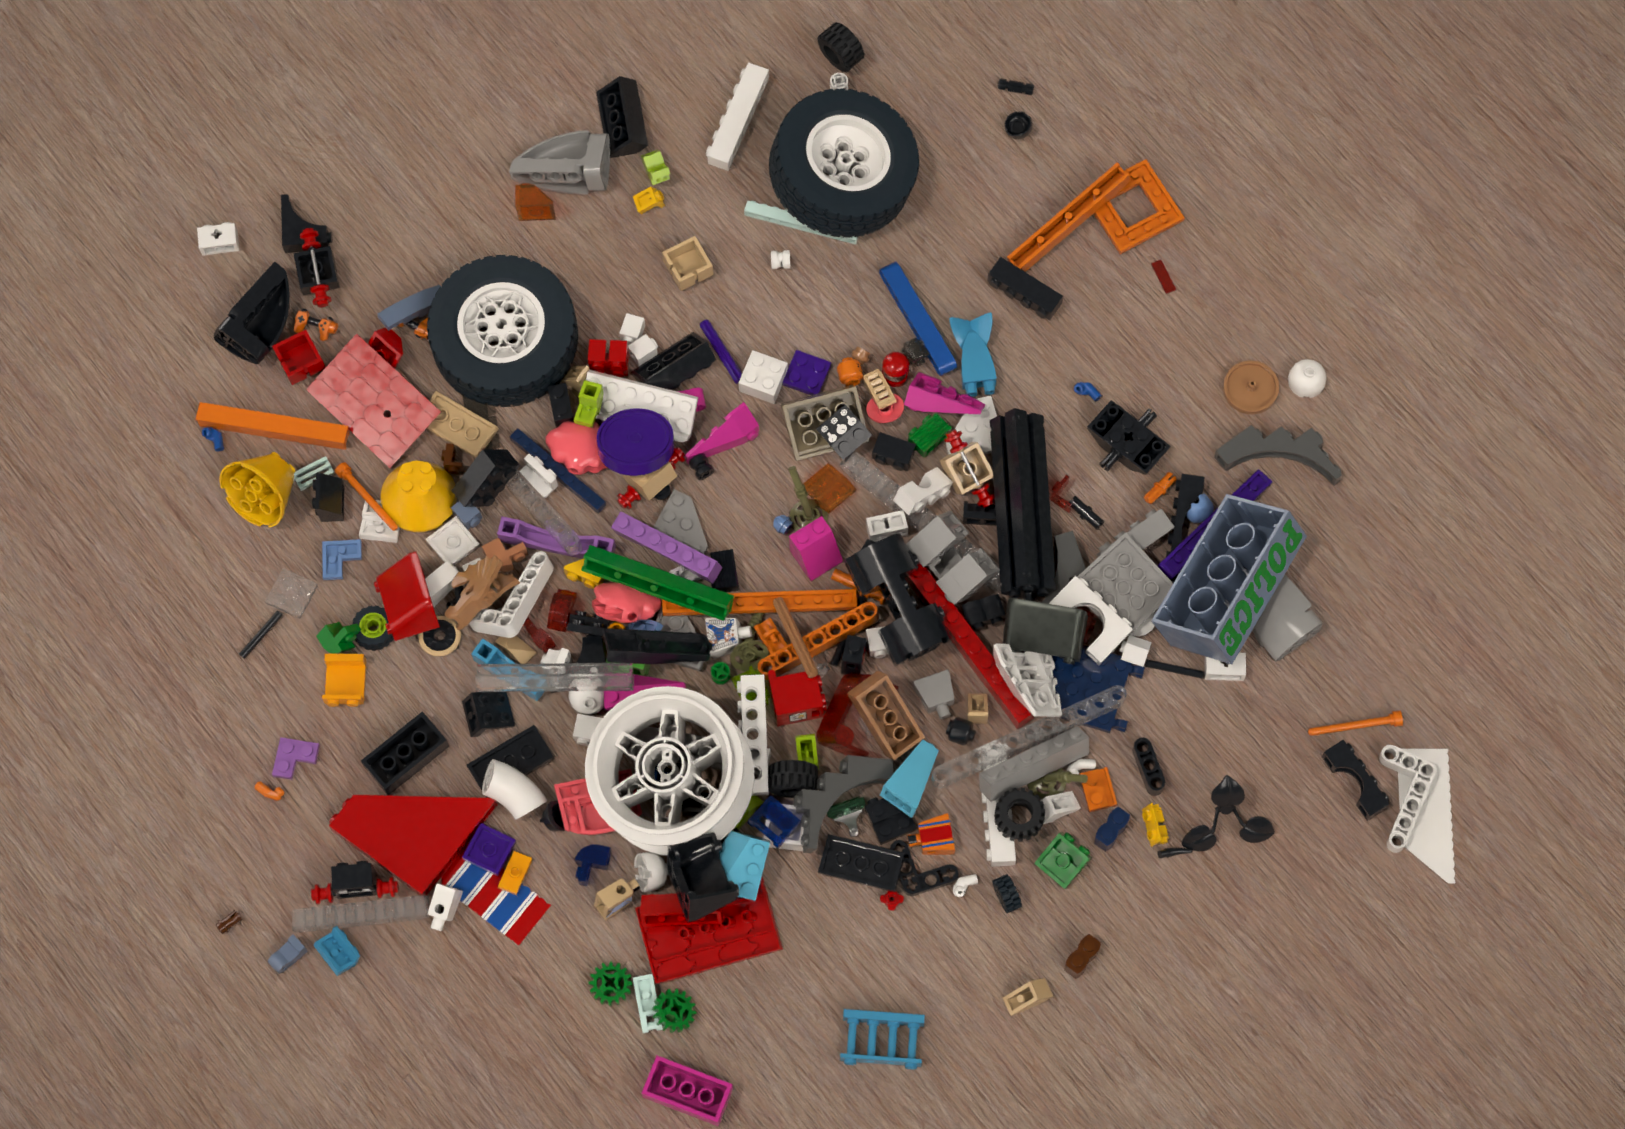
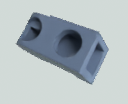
M294 934L268 959V963L278 974L291 967L308 952Z

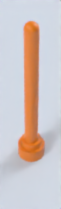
M346 462L339 464L335 469L336 475L341 479L347 480L391 530H397L398 525L352 475L351 467Z
M1400 710L1392 711L1391 714L1385 717L1310 728L1308 734L1314 736L1385 724L1394 725V727L1403 726V718Z

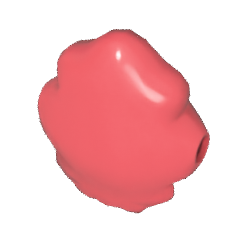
M565 421L559 427L551 430L546 435L545 440L553 460L564 464L570 473L582 475L587 472L596 474L603 469H607L598 455L597 432L600 427L598 423L594 422L593 428L575 424L571 421Z
M601 583L594 588L596 599L592 600L593 610L597 616L618 623H634L639 620H647L653 617L662 606L660 598L640 592L621 583Z

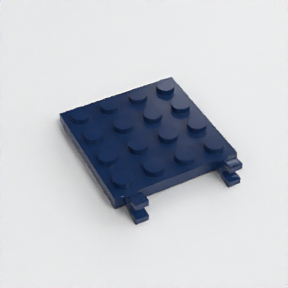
M1083 645L1080 662H1075V664L1064 663L1060 657L1053 656L1052 659L1055 664V669L1052 670L1053 677L1057 679L1055 690L1056 694H1059L1062 716L1058 718L1110 733L1112 728L1125 733L1128 721L1115 719L1128 675L1142 679L1145 667L1132 666V663L1121 660L1122 656L1112 653L1099 666L1085 653L1089 647Z

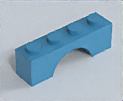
M483 638L471 653L476 663L535 701H538L548 688L547 680L531 669L519 666L505 656L499 648Z

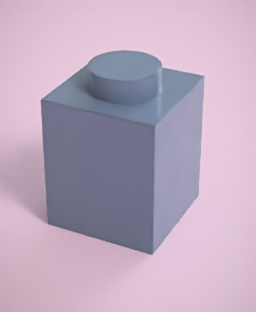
M460 501L451 507L453 514L457 516L467 530L471 527H476L481 522L482 515L476 507H464Z

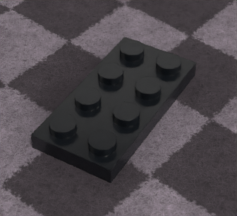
M532 725L466 766L482 791L485 773L492 759L506 763L527 776L555 758L535 725Z
M828 834L818 873L895 893L905 853Z

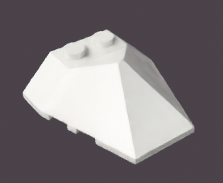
M996 643L993 646L996 666L1012 694L1033 716H1062L1059 694H1056L1055 690L1057 679L1053 677L1052 670L1055 669V664L1052 656L1029 651L1025 653L1012 652L1009 644Z

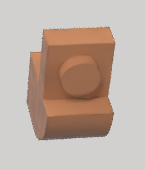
M499 538L482 546L485 556L491 559L495 554L503 562L499 570L502 572L514 570L512 562L522 561L528 555L523 542L508 550H505Z

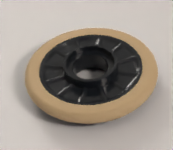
M436 616L440 627L418 634L420 646L428 654L445 656L453 652L459 645L461 631L457 630V623L453 619H448L446 616ZM439 631L445 633V637L442 640L434 638L435 634Z

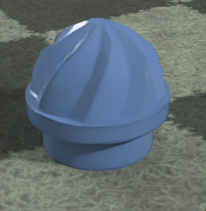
M785 515L777 516L773 522V527L776 531L784 535L793 525L790 517Z

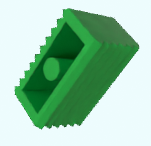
M934 413L932 416H926L922 421L923 424L919 428L914 427L908 434V442L916 444V451L923 458L942 443L947 437L946 434L952 429L937 413Z

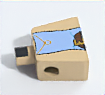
M621 878L596 893L594 906L606 921L632 902L634 892L640 889V885L635 879L626 883Z

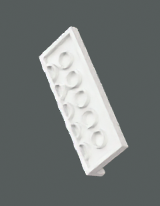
M593 370L587 372L586 381L603 385L602 406L596 419L604 422L608 417L622 410L633 408L648 409L661 414L668 420L672 426L675 441L685 442L691 437L699 397Z

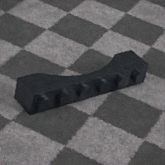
M1182 473L1181 479L1176 481L1175 491L1179 492L1178 498L1174 497L1173 509H1176V513L1171 516V523L1174 525L1173 533H1169L1168 545H1171V549L1166 552V557L1182 542L1183 523L1187 512L1191 508V503H1199L1198 496L1203 494L1205 477ZM1179 573L1171 580L1172 583L1175 582Z

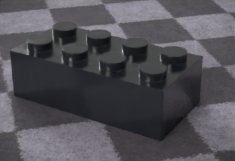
M422 711L364 757L361 763L383 791L390 795L450 746L447 739Z

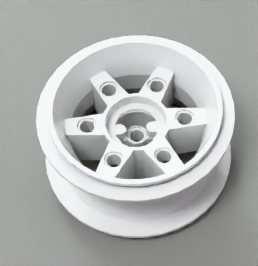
M654 687L632 694L617 703L596 727L591 737L585 760V779L588 793L599 815L610 827L633 845L658 855L667 856L668 845L688 842L703 834L714 832L717 840L721 841L742 819L753 793L755 780L753 757L747 740L740 729L708 697L681 687ZM685 721L701 726L711 735L686 745ZM660 722L658 738L652 739L647 743L635 738L646 727ZM676 730L675 738H671L672 731ZM639 749H641V750L639 751L637 757H636V756H635L636 751L639 750ZM710 750L707 755L703 756L705 751ZM625 753L636 762V773L619 783V765L622 755ZM678 757H680L682 761L680 773L679 768L676 765L678 762ZM722 759V778L719 789L716 790L701 778V772ZM657 764L658 772L661 775L660 782H657L655 780L654 771ZM672 765V771L669 774H664L665 767ZM636 788H641V789L637 790V792H636L635 794H633V791H634ZM708 789V797H702L701 792ZM689 797L707 806L693 818L680 822L682 803ZM654 798L655 823L637 816L630 808ZM671 808L669 817H666V811ZM709 844L693 853L700 852L704 849L711 847L712 845Z

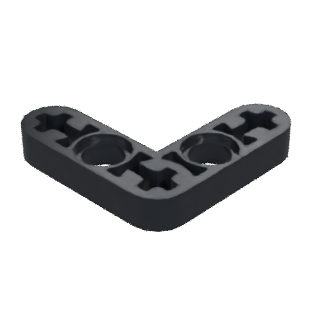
M896 840L891 844V850H896L897 845L900 848L904 847L902 852L905 853V857L908 856V858H904L903 863H908L911 866V870L908 873L901 871L899 876L903 891L908 896H916L957 881L959 876L958 869L951 864L917 874L906 842ZM947 870L955 873L952 879L946 876L942 878L943 882L940 883L938 872H941V876L946 875ZM913 874L915 877H911L913 885L917 884L915 891L906 888L909 886L908 877ZM932 875L937 881L934 885L930 886L926 884L925 878Z

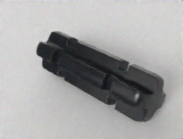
M1001 78L998 82V89H1008L1011 92H1025V94L1032 95L1034 85L1029 83L1024 85L1023 82L1013 80L1008 82L1007 79Z

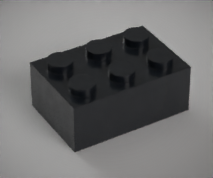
M482 449L452 489V492L464 507L490 506L495 502L497 495L504 490L507 482L516 474V470L520 465L507 449Z

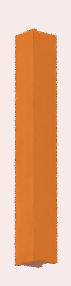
M1118 162L1008 255V262L1026 272L1130 183V174L1126 173Z
M203 402L199 403L195 419L200 427H212L219 430L346 450V442L350 434L346 425Z

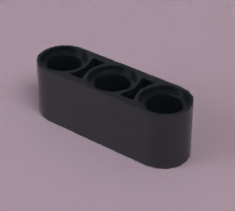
M1144 737L1138 738L1134 743L1132 752L1144 785L1150 795H1160L1165 786V778L1150 740ZM1144 745L1147 751L1140 752L1137 746ZM1150 763L1153 765L1154 769L1147 770L1145 769L1144 764ZM1157 781L1161 787L1153 788L1151 782Z

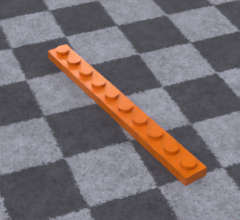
M856 589L728 593L734 595L732 610L729 614L777 612L773 605V600L778 597L783 598L789 612L852 610L857 607ZM662 599L663 616L705 615Z

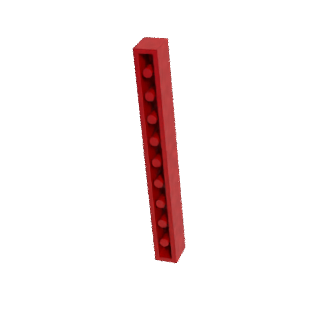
M919 562L917 571L904 579L925 606L934 603L938 607L941 606L945 617H943L944 623L952 638V643L1017 729L1021 728L1034 719V716L1012 694L996 666L994 657L954 604L946 599L945 593L938 586L927 568L923 567Z

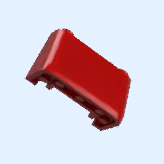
M417 551L408 553L376 577L377 581L374 582L376 592L381 594L389 622L385 624L388 635L392 634L395 641L440 627Z

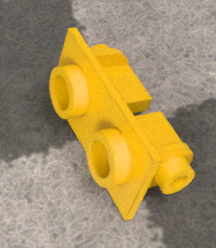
M1150 803L1142 809V818L1145 821L1150 846L1153 847L1159 842L1160 844L1168 843L1167 839H1169L1166 825L1159 826V823L1164 822L1162 808L1159 807V804L1153 805V803Z

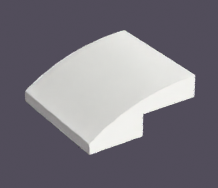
M375 500L382 507L381 500ZM365 501L359 539L397 543L400 528L398 527L395 531L391 530Z

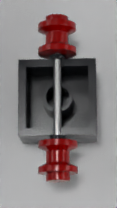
M307 228L300 234V239L305 241V244L302 245V250L304 251L293 254L302 294H315L316 298L313 299V304L322 308L328 306V303L332 301L326 292L340 288L331 246L320 248V242H316V237L319 236L318 231L313 228Z
M358 861L352 865L337 863L336 866H331L332 883H328L325 888H320L319 884H315V888L311 889L312 901H316V904H320L321 900L326 899L329 903H333L335 896L338 899L378 895V898H382L383 894H390L391 897H395V893H399L398 881H394L393 877H390L388 882H382L380 878L377 879V872L372 863H368V861Z

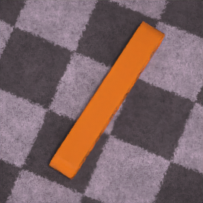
M865 602L803 636L802 639L811 658L847 639V635L853 636L876 623L879 619L877 606L873 602ZM869 610L874 611V614L871 616L865 615ZM850 620H857L855 625L848 624ZM834 629L840 630L836 635L831 634ZM818 638L823 639V642L820 644L814 643ZM790 643L761 659L758 663V670L760 675H764L765 680H769L768 672H763L765 667H772L771 670H774L776 677L802 663L793 644ZM783 657L789 658L786 663L780 662V659Z

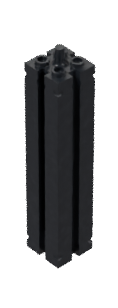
M1014 408L1005 412V416L999 415L990 420L1000 582L1002 583L1001 594L1007 595L1009 598L1035 601V598L1047 596L1048 593L1056 590L1045 429L1043 427L1044 416L1036 413L1027 414V411Z

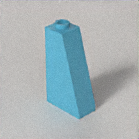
M922 740L884 784L880 796L912 818L919 805L939 750L933 744Z

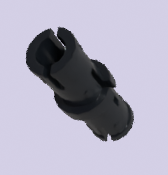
M1074 496L1073 500L1069 501L1068 505L1080 515L1082 520L1085 519L1096 530L1100 528L1099 525L1102 526L1104 520L1092 511V507L1086 506L1077 496Z

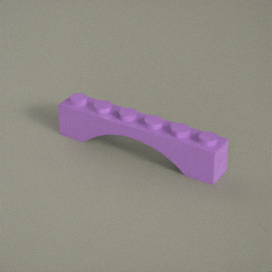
M621 511L611 527L617 535L670 559L712 584L723 568L716 560Z
M503 516L501 517L497 532L498 538L503 543L518 545L523 542L527 548L583 559L590 545L612 553L615 552L616 548L615 540L596 535L577 536L557 533L533 526L521 520Z

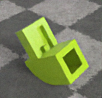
M657 149L641 155L643 165L652 185L670 179L669 174L671 173L668 166L664 163L661 151Z
M584 380L578 396L579 406L574 417V423L593 428L596 416L599 415L602 406L603 385Z

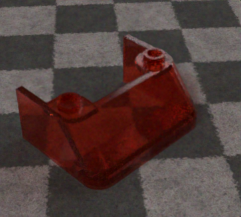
M846 674L841 678L817 730L816 738L819 744L846 756L869 757V752L851 745L854 740V733L849 727L844 726L843 723L852 705V701L847 693L870 677V674ZM894 685L899 694V686Z

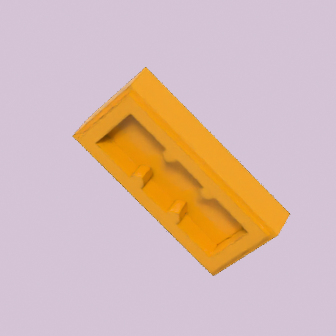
M514 851L498 888L517 895L530 867L532 858Z

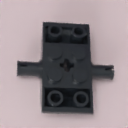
M1112 400L1087 426L1088 431L1099 446L1108 452V455L1099 463L1101 468L1106 467L1104 470L1109 471L1118 460L1129 470L1145 475L1148 474L1171 447L1147 428L1157 417L1154 411L1151 414L1152 410L1147 409L1141 418L1137 420Z

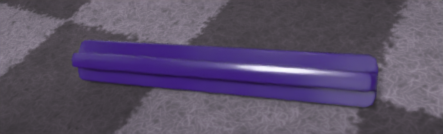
M708 319L700 323L702 331L734 382L738 384L742 376L740 369Z

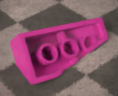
M629 673L610 676L604 689V706L606 710L610 711L617 703L639 691L665 686L686 689V684L684 682Z

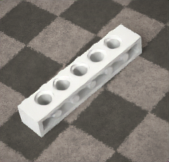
M741 675V681H737V693H741V701H738V712H742V720H738V728L743 732L750 750H756L759 753L758 758L753 759L754 770L759 771L760 775L754 780L752 796L769 795L764 675ZM749 692H754L757 694L755 700L749 701L746 699V695ZM754 711L758 716L755 720H749L746 717L747 714ZM750 731H756L758 737L751 740L747 737V734Z

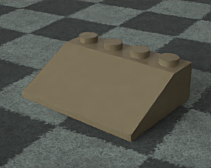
M848 385L780 404L796 461L834 451L816 428L844 404L866 427L855 385Z

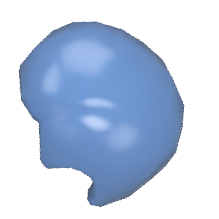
M1206 494L1198 496L1199 503H1191V508L1187 512L1186 517L1192 523H1202L1214 511L1213 502Z

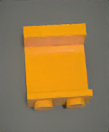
M325 654L324 661L327 668L325 695H322L324 703L331 707H337L339 704L357 707L358 704H364L366 658L364 654Z

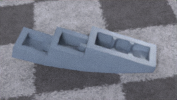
M437 285L413 294L377 313V317L388 331L400 323H408L417 316L420 319L429 313L432 300L436 298L435 294L441 286Z

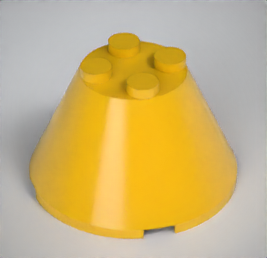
M272 452L268 455L229 463L220 473L221 489H225L227 502L242 518L256 526L268 525V527H273L284 516L294 482L295 468L283 460L278 453Z
M411 461L397 467L387 476L381 489V505L399 528L411 532L430 531L441 526L453 514L451 507L457 503V497L452 492V489L456 484L451 475L439 465L427 461Z

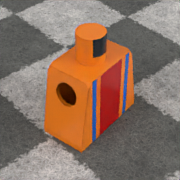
M948 813L918 823V833L907 835L909 847L921 845L923 855L955 854Z

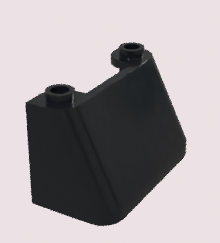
M714 832L703 834L688 842L668 845L667 868L687 923L695 922L732 903L739 896L738 885L734 884L733 881H728L719 858L722 844L720 840H717ZM709 844L712 845L711 847L704 849L700 852L693 853Z

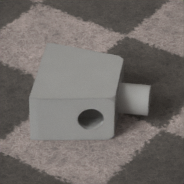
M949 670L913 681V688L928 713L937 711L941 720L951 716L948 707L954 705V694Z

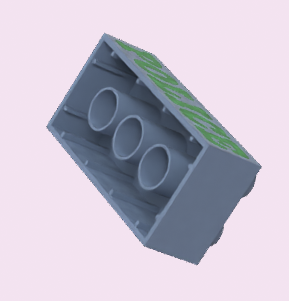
M1226 494L1151 622L1170 646L1233 664L1307 535L1289 510Z

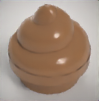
M857 346L852 351V358L858 360L861 365L869 361L870 353Z

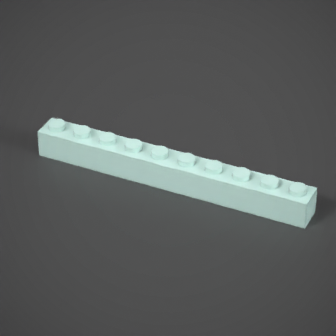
M747 200L744 210L745 216L855 245L857 243L858 237L855 236L843 238V236L835 237L831 236V234L819 233L818 230L814 231L808 228V225H803L797 221V218L789 214L787 209L782 210L775 206L771 207L767 204H759L756 201Z

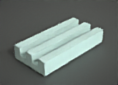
M325 456L295 471L294 479L300 490L303 491L313 485V479L301 484L302 481L326 469H329V471L323 474L332 476L335 472Z

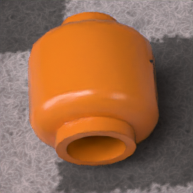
M847 357L838 364L837 372L839 381L846 386L853 384L856 386L863 379L861 363L858 360Z

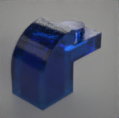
M591 844L583 847L577 853L575 862L577 865H581V867L578 866L576 871L579 885H588L591 868L607 871L612 853L610 847Z

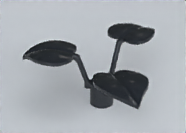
M1225 775L1211 793V800L1217 805L1215 807L1212 829L1210 830L1206 825L1196 826L1184 836L1181 844L1183 847L1194 851H1206L1212 848L1217 841L1213 833L1216 830L1219 812L1225 815L1230 814L1232 811L1234 812L1243 827L1239 832L1240 837L1247 842L1258 843L1265 841L1275 831L1270 820L1262 816L1252 817L1247 823L1243 822L1234 805H1239L1243 802L1245 798L1244 790L1236 780Z

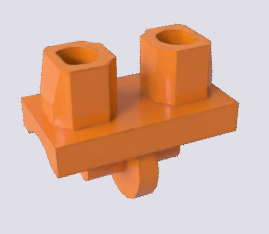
M771 617L754 626V630L760 640L767 646L769 654L787 646Z

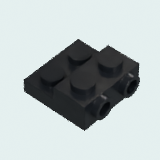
M575 610V614H570L567 631L603 636V628L609 627V620L597 616L596 613H594V617L586 616L587 612Z
M876 797L867 801L868 805L865 806V812L880 845L917 830L913 818L884 798L879 800Z

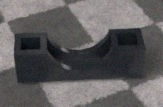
M1343 739L1324 751L1322 759L1332 773L1345 772L1352 775L1358 781L1361 795L1356 806L1367 821L1387 809L1389 806L1388 796L1384 791L1381 792L1379 790L1376 779L1372 775L1369 776L1365 770V764L1361 759L1356 758L1354 749L1349 743L1346 744Z

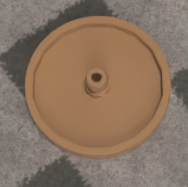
M1243 361L1228 371L1223 385L1224 396L1235 410L1244 414H1259L1268 410L1275 403L1279 393L1278 378L1270 367L1261 362Z

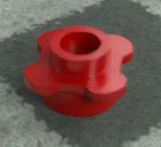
M888 891L885 895L880 896V901L888 907V910L894 911L899 903H903L904 897L896 891L895 893Z

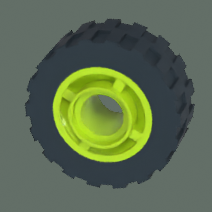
M375 605L362 608L352 620L353 624L358 623L361 631L356 635L355 641L366 650H381L387 647L394 639L392 634L388 635L385 624L389 622L383 607ZM371 626H378V629L375 631L369 630Z

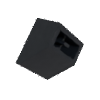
M316 473V479H313V491H316V496L312 498V507L315 509L316 516H319L321 522L344 521L345 485L343 480L327 474Z

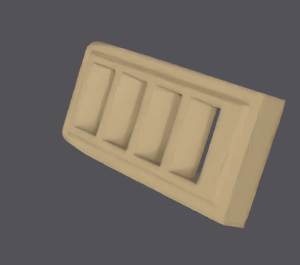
M880 369L863 375L864 385L879 410L897 403Z

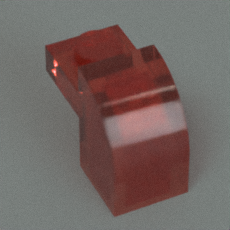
M558 589L557 593H554L549 609L547 629L566 633L570 614L577 600L576 592Z

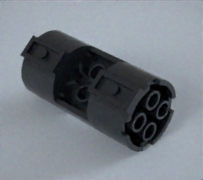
M900 533L877 541L844 560V564L861 597L881 590L895 621L879 629L878 633L895 667L905 663L904 661L907 659L912 661L937 649L942 642L946 644L952 640L944 623L943 617H945L941 606L938 607L934 603L916 610V600L913 596H909L907 592L909 587L904 578L917 571L919 560L915 553L912 554L908 550Z

